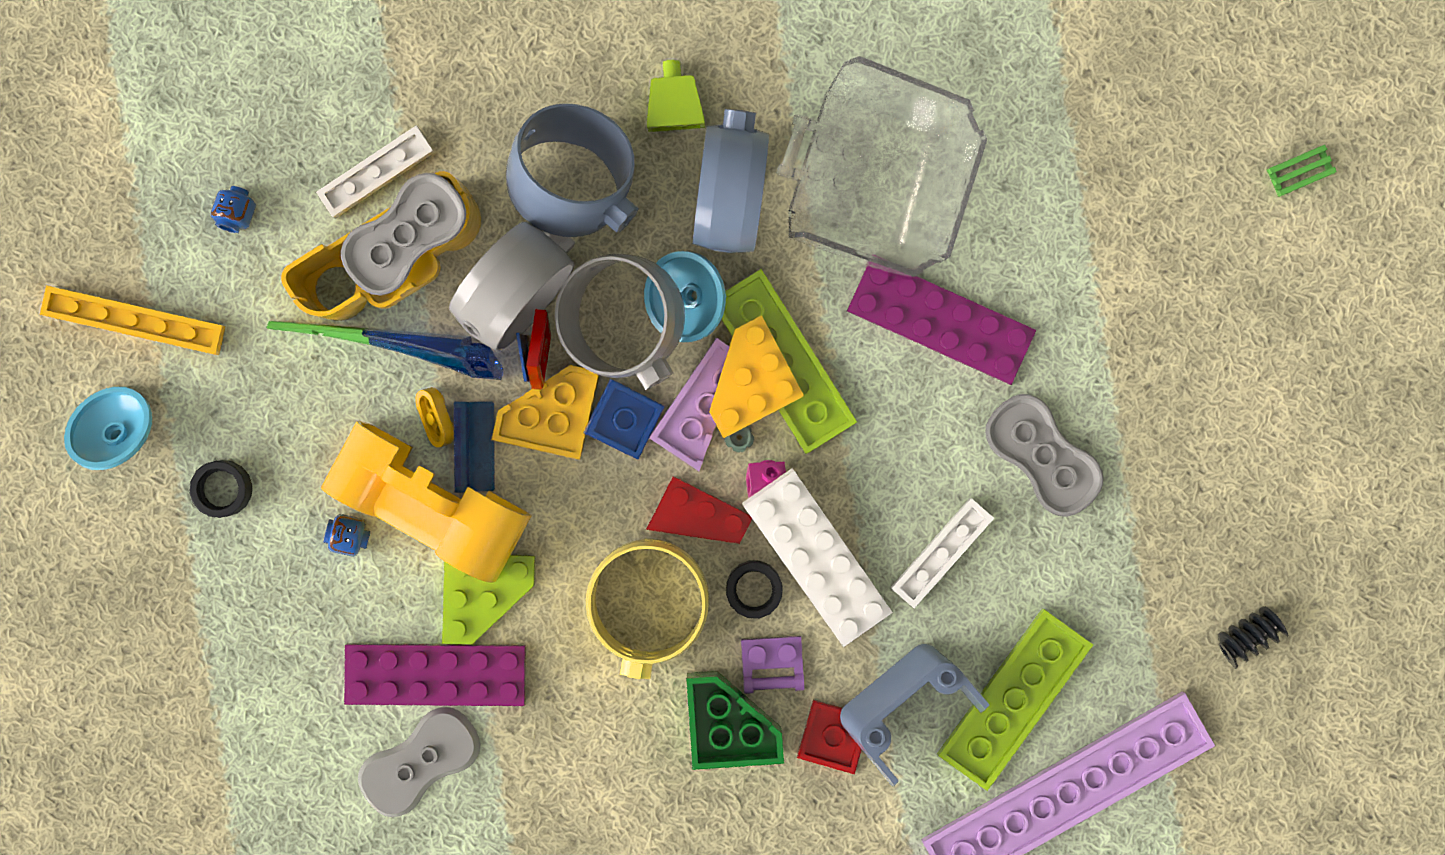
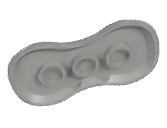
M422 173L410 178L402 186L394 203L385 214L374 221L360 225L346 237L341 248V260L348 275L360 288L373 295H385L398 289L404 283L414 263L421 255L434 247L451 241L460 233L466 220V208L461 196L447 180L435 173Z
M1029 394L1013 396L1003 402L988 419L985 434L990 448L1000 458L1014 464L1027 475L1037 499L1047 511L1058 516H1072L1084 510L1098 496L1104 479L1099 463L1088 452L1072 445L1064 438L1056 425L1051 410L1041 399Z
M440 707L428 712L420 720L407 740L396 747L373 754L363 763L358 774V783L363 796L377 812L384 816L399 817L409 813L416 807L426 790L434 782L442 777L459 773L474 763L480 752V740L477 731L466 716L454 708Z

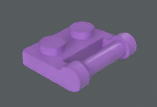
M801 636L741 639L744 694H751L753 690L795 688V691L804 690ZM794 667V676L752 678V670Z

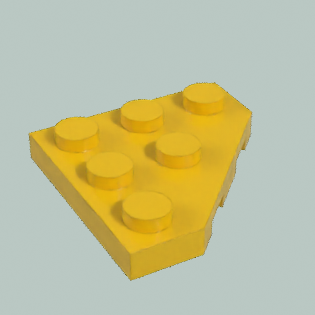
M762 315L734 330L709 411L723 438L804 396Z
M567 366L546 380L542 390L531 389L523 396L498 410L491 440L581 460L586 434L583 432L590 420L600 375L582 367Z

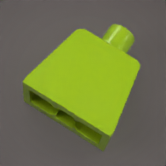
M680 60L663 61L664 77L651 79L647 115L648 132L705 128L704 115L694 76H682Z

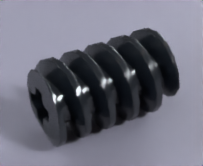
M1262 606L1259 609V615L1252 612L1249 615V621L1246 619L1239 620V628L1234 625L1229 626V635L1221 631L1218 634V645L1228 662L1237 669L1238 663L1236 658L1239 657L1247 663L1249 659L1246 652L1250 651L1257 657L1259 655L1257 645L1260 644L1268 650L1270 647L1267 639L1270 638L1278 644L1280 643L1278 633L1281 632L1288 637V632L1280 618L1272 610Z

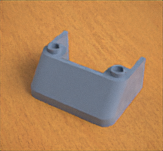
M929 644L916 646L847 703L840 714L843 727L892 787L899 781L879 757L891 744V733L882 722L885 717L928 682L936 691L944 695L953 694L961 689L980 713L989 706L988 702L960 669Z

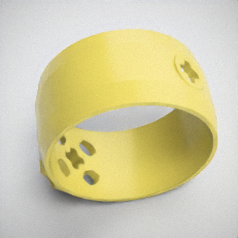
M655 539L632 541L612 551L594 571L586 594L587 617L595 636L605 648L622 658L620 674L635 679H650L654 663L668 661L686 651L700 635L706 622L709 607L707 582L696 561L676 545ZM638 549L664 551L682 561L697 580L702 597V611L699 620L685 639L668 649L647 652L629 648L614 639L600 620L596 606V589L599 578L605 567L613 559L626 552Z

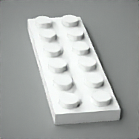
M793 468L742 503L843 647L893 613Z

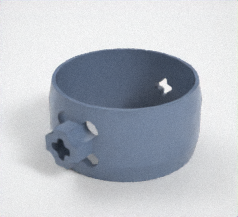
M556 104L538 110L520 128L515 136L508 157L506 184L514 207L530 224L544 232L562 237L590 235L601 230L606 225L617 233L628 226L639 210L626 198L634 176L633 149L623 130L608 116L582 105ZM546 142H565L584 147L594 152L605 163L614 178L617 191L606 198L595 201H575L560 197L545 189L532 177L523 162L521 154L535 145Z
M725 108L723 125H709L706 128L694 224V245L727 253L754 252L769 144V133L754 129L756 112Z

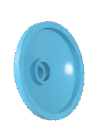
M677 251L667 254L659 259L656 264L672 277L684 301L685 325L680 342L701 340L716 329L723 317L726 304L723 280L716 267L707 258L698 253ZM648 276L644 288L645 307L651 322L662 333L664 306L656 285ZM693 291H696V300L692 298Z
M111 387L94 393L75 409L67 423L64 434V444L67 453L77 464L91 470H106L126 462L140 450L148 438L152 426L150 405L140 393L127 387Z

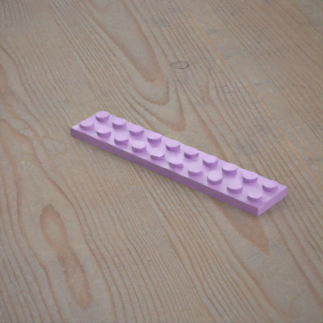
M1180 692L921 840L929 855H1024L1213 748L1215 745L1187 695L1184 692Z

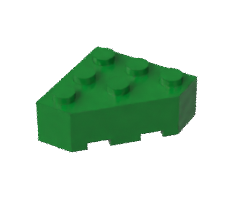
M718 671L687 673L686 683L692 770L784 764L782 730L777 722Z

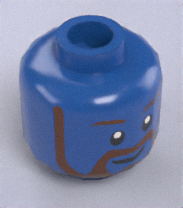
M231 186L230 190H220L217 193L211 210V217L216 221L215 225L218 228L232 233H239L240 230L247 229L250 226L256 204L248 196L249 192L247 190Z
M338 514L334 520L329 519L323 543L328 544L330 552L354 557L359 553L360 548H367L371 531L365 530L366 524L363 519Z

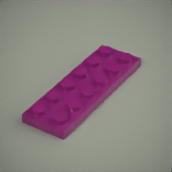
M871 256L846 311L1009 385H1012L1036 332L1031 327Z
M345 644L344 705L525 706L526 645Z

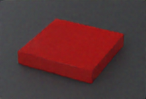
M535 309L526 365L531 389L538 390L544 388L551 343L548 313L546 310Z
M813 699L797 758L855 775L862 749L841 723L840 714L843 708Z

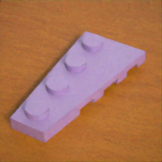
M718 338L714 340L649 437L698 471H700L716 426L709 411L729 350V346Z

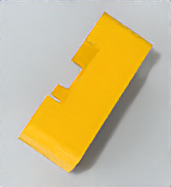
M445 171L435 173L447 180L461 196L466 208L464 226L454 239L434 247L421 255L414 263L404 283L389 294L373 295L355 283L354 296L335 308L329 310L320 303L316 294L317 281L330 268H344L341 260V248L348 234L328 246L323 244L317 246L287 265L281 275L282 284L289 296L295 299L293 302L299 309L310 315L330 320L342 321L356 316L365 307L367 301L378 308H390L438 277L441 266L437 256L445 251L460 250L468 246L476 238L481 226V214L477 203L466 186L452 174ZM389 208L386 209V210H384L383 212H381L380 214L376 215L375 217H373L372 219L368 220V221L365 222V223H368V222H371V221H374V220L378 219V218L381 217L383 214H385V213L389 210Z
M356 421L326 476L321 489L339 502L364 514L378 517L432 548L439 558L454 568L479 580L490 583L496 582L532 515L491 491H488L486 496L474 489L467 487L462 498L455 496L431 482L435 475L433 472L422 466H418L417 470L413 472L403 466L413 447L367 422Z

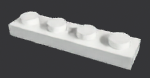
M414 126L316 193L331 216L336 219L435 152L419 127Z
M969 498L891 586V589L915 608L991 523L994 517L972 498Z

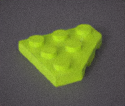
M510 555L497 581L491 583L474 578L444 561L442 644L472 645L535 585V556Z

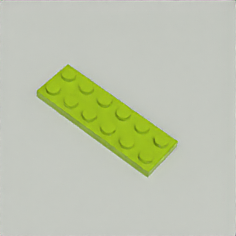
M762 269L726 290V304L721 320L733 337L736 328L762 315L804 395L778 411L805 454L857 423Z
M1042 608L980 693L988 702V708L980 713L972 704L937 755L988 791L1090 651L1093 644Z

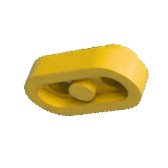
M433 387L418 391L416 394V407L430 443L437 448L451 444L454 440L455 427L450 420L443 395Z

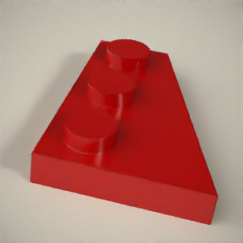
M673 476L646 530L740 544L752 521V517Z

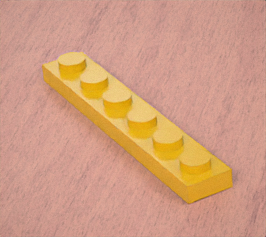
M47 285L40 310V315L214 355L220 354L226 327Z

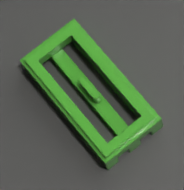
M1322 145L1267 169L1278 197L1337 172L1336 168L1332 167L1330 163L1332 161L1331 157L1326 154V145ZM1317 154L1321 158L1279 178L1276 175L1277 171ZM1324 165L1325 171L1282 189L1280 183Z

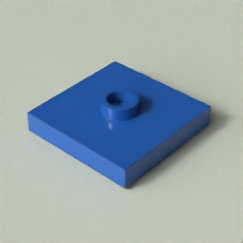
M610 379L583 433L638 460L665 406Z

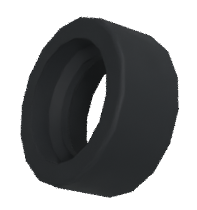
M224 460L213 461L204 464L195 471L190 481L189 493L192 503L200 512L209 517L223 518L238 514L247 506L252 496V482L246 470L237 463ZM218 471H224L233 475L238 484V495L235 501L224 507L215 506L210 503L204 493V484L207 478Z
M749 560L739 564L731 571L726 582V596L730 606L739 615L746 618L760 619L770 615L778 607L782 599L783 585L778 572L771 565L762 561ZM749 572L764 574L772 585V594L769 600L758 607L745 605L739 599L736 592L739 579Z

